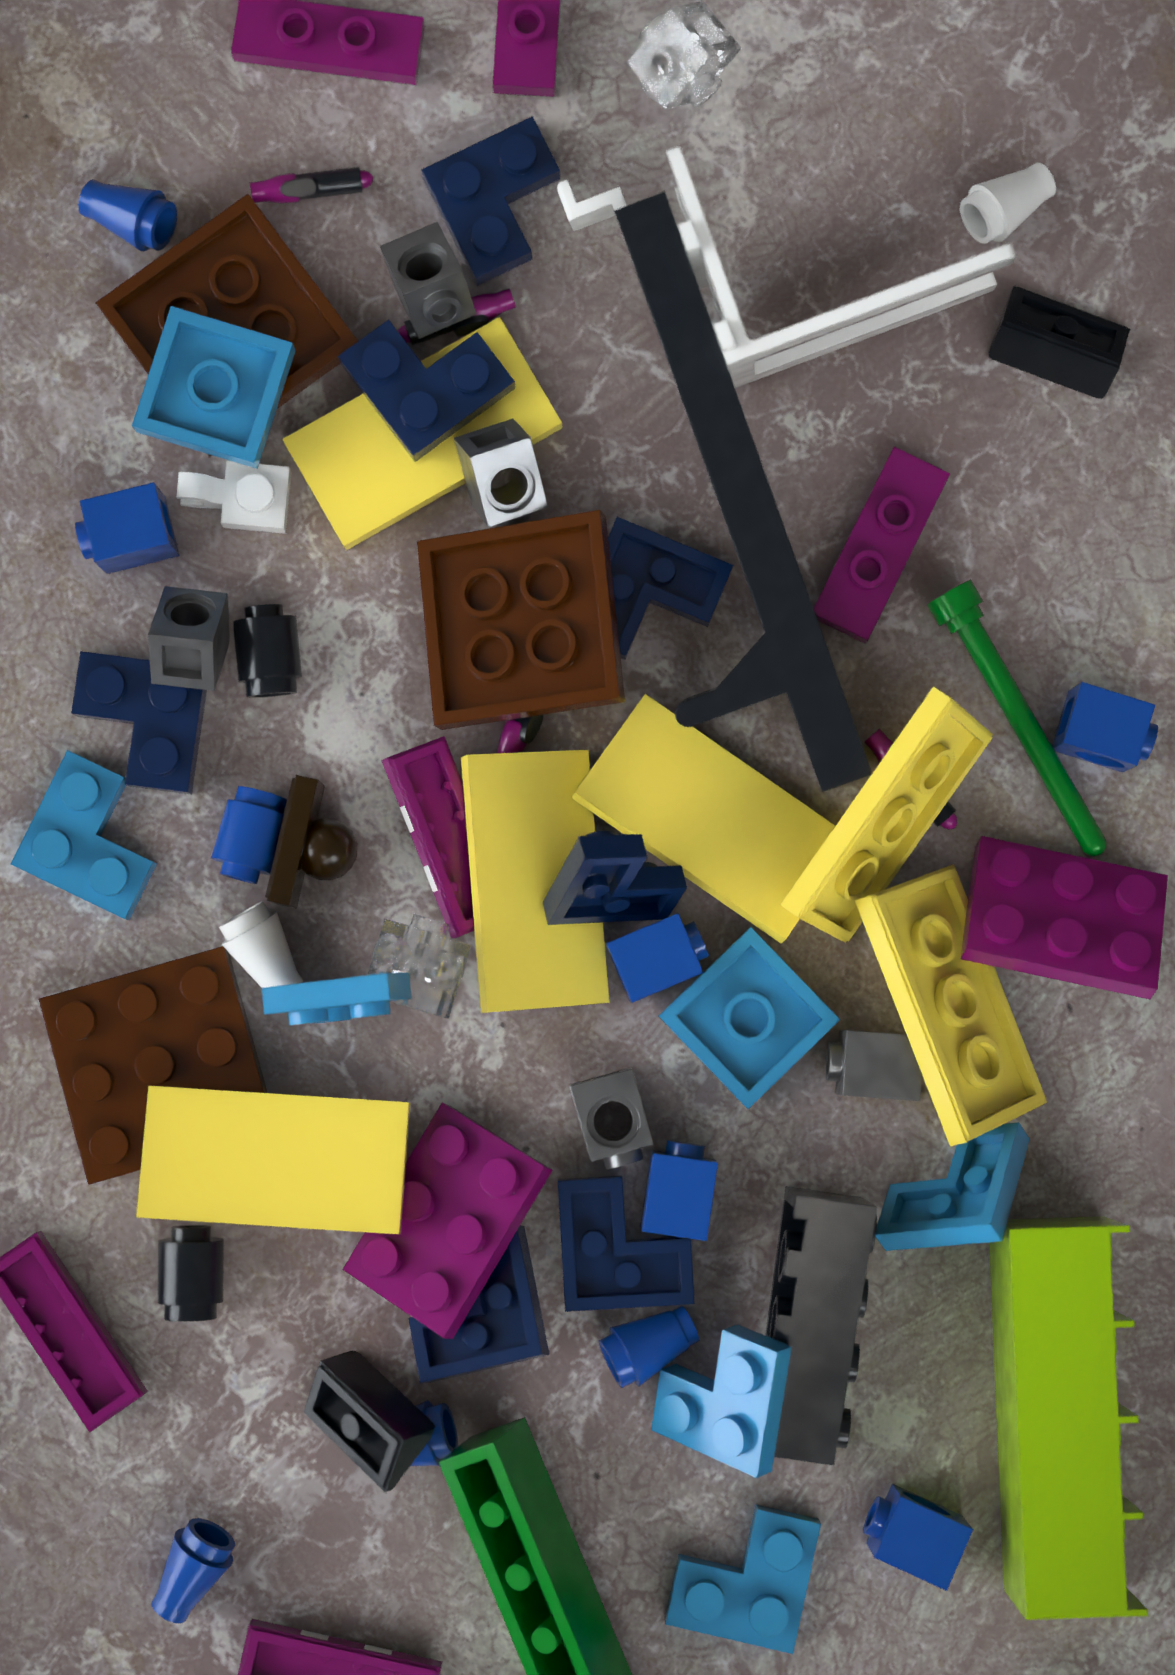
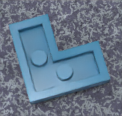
M67 750L11 865L123 919L130 920L157 863L101 837L126 787V778Z
M382 973L262 988L264 1014L288 1013L289 1026L391 1014L390 1001L412 999L409 973Z
M1020 1123L1003 1124L966 1143L958 1144L948 1176L945 1179L890 1184L877 1224V1231L874 1234L885 1251L1002 1241L1030 1141Z
M738 1324L723 1329L715 1380L678 1364H673L660 1370L651 1430L755 1478L772 1472L792 1346Z
M755 1504L742 1568L678 1554L665 1614V1625L793 1654L821 1526L819 1519Z

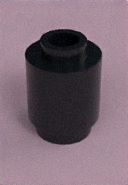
M281 604L245 607V618L233 621L238 682L245 683L246 697L262 698L296 694V678L302 677L296 616L283 615V606Z
M208 1225L171 1227V1238L158 1240V1304L164 1305V1320L193 1322L216 1319L217 1303L223 1302L224 1239L211 1237V1226Z

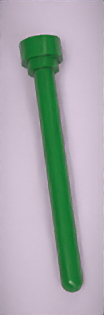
M970 579L934 599L927 606L939 627L945 624L950 634L957 632L1083 852L1088 856H1099L1106 849V839L980 622L979 618L983 617L984 614L979 604L983 602V599Z

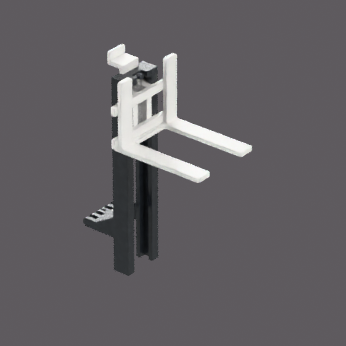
M680 146L666 151L678 186L674 188L676 197L685 219L684 223L678 225L679 230L665 191L627 206L619 186L577 203L568 179L561 181L557 186V190L573 231L580 230L613 216L617 217L765 634L718 687L688 697L677 706L675 710L677 722L684 727H692L787 692L822 792L872 775L735 388L993 291L997 286V282L993 272H989L1005 267L1013 262L1016 255L1012 244H1006L774 333L751 340L746 335ZM707 286L710 289L721 320L714 323V328L700 291L701 288Z

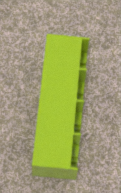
M1105 1216L1008 1219L1003 1240L989 1242L1003 1583L1005 1593L1026 1620L1148 1616V1609L1126 1587L1125 1520L1144 1518L1143 1512L1122 1495L1120 1424L1139 1423V1416L1118 1402L1116 1328L1134 1327V1320L1113 1310L1111 1261H1113L1111 1233L1130 1232V1225Z

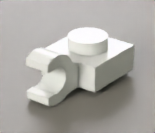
M226 461L225 479L200 473L179 472L176 497L181 499V506L222 509L221 525L223 528L286 534L291 470L288 466L259 464L258 469L233 461Z

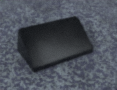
M1013 286L988 354L992 360L1091 397L1102 399L1107 394L1120 369L1130 329L1029 290Z
M348 1351L320 1361L304 1413L385 1493L393 1490L430 1440L436 1427L435 1424L360 1353Z

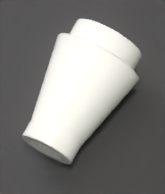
M1035 163L1024 170L973 185L969 190L968 196L962 199L960 203L962 221L971 236L978 242L983 244L992 240L1002 242L1044 201L1055 195V180L1045 165Z
M264 901L255 904L219 926L226 939L221 945L261 988L303 982L296 970L278 913L274 912L271 914Z

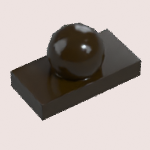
M299 775L292 778L265 895L268 898L267 901L297 909L305 873L317 880H334L345 875L352 868L356 860L358 843L353 831L345 823L334 818L318 819L325 786L317 779Z

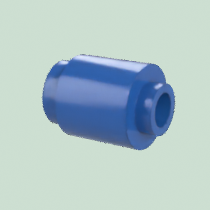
M238 786L235 799L227 800L211 859L223 863L220 871L221 875L252 884H257L260 874L270 875L287 799L262 790Z

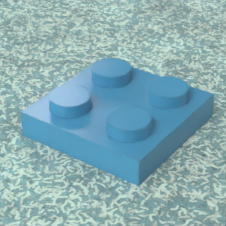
M171 306L132 423L133 429L143 435L258 469L296 351L294 344Z
M752 927L747 929L704 973L658 1015L746 1109H749L840 1021L838 1016Z

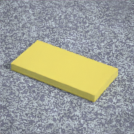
M500 317L421 360V363L427 369L478 332L515 381V389L416 462H414L364 394L359 395L282 439L346 551L466 483L454 441L455 437L514 419L531 437L532 445L562 429V422Z
M933 687L780 905L797 918L844 943L849 942L863 922L855 901L885 890L987 747L993 734L952 698Z
M644 694L572 796V799L624 835L642 834L644 846L648 852L668 866H682L684 877L780 944L787 939L799 921V918L780 904L835 827L830 821L693 726L684 727L680 725L673 712L647 694Z
M589 750L470 754L461 757L481 1013L610 1003L603 922L548 925L543 907V901L578 837L595 832L594 813L572 799L574 792L590 771Z
M954 864L856 900L855 903L950 1147L966 1143L1047 1103L995 967L960 959L968 898Z
M148 1086L136 1218L401 1234L410 1103Z

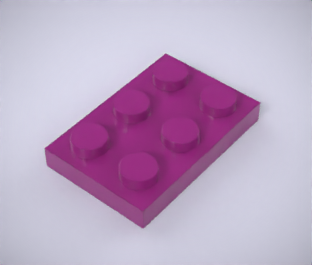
M981 836L975 846L960 959L1150 1000L1158 990L1168 875Z
M442 1102L406 1162L401 1234L364 1232L342 1270L442 1338L453 1340L547 1181L552 1169L457 1109Z

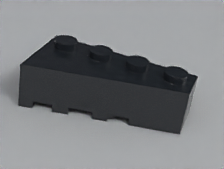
M785 1186L765 1333L767 1337L792 1346L774 1457L834 1466L837 1448H847L851 1427V1410L844 1408L848 1382L855 1383L858 1373L860 1346L858 1343H855L858 1319L859 1317L863 1318L866 1311L868 1279L865 1277L869 1254L872 1253L876 1236L874 1234L877 1231V1206L862 1197Z

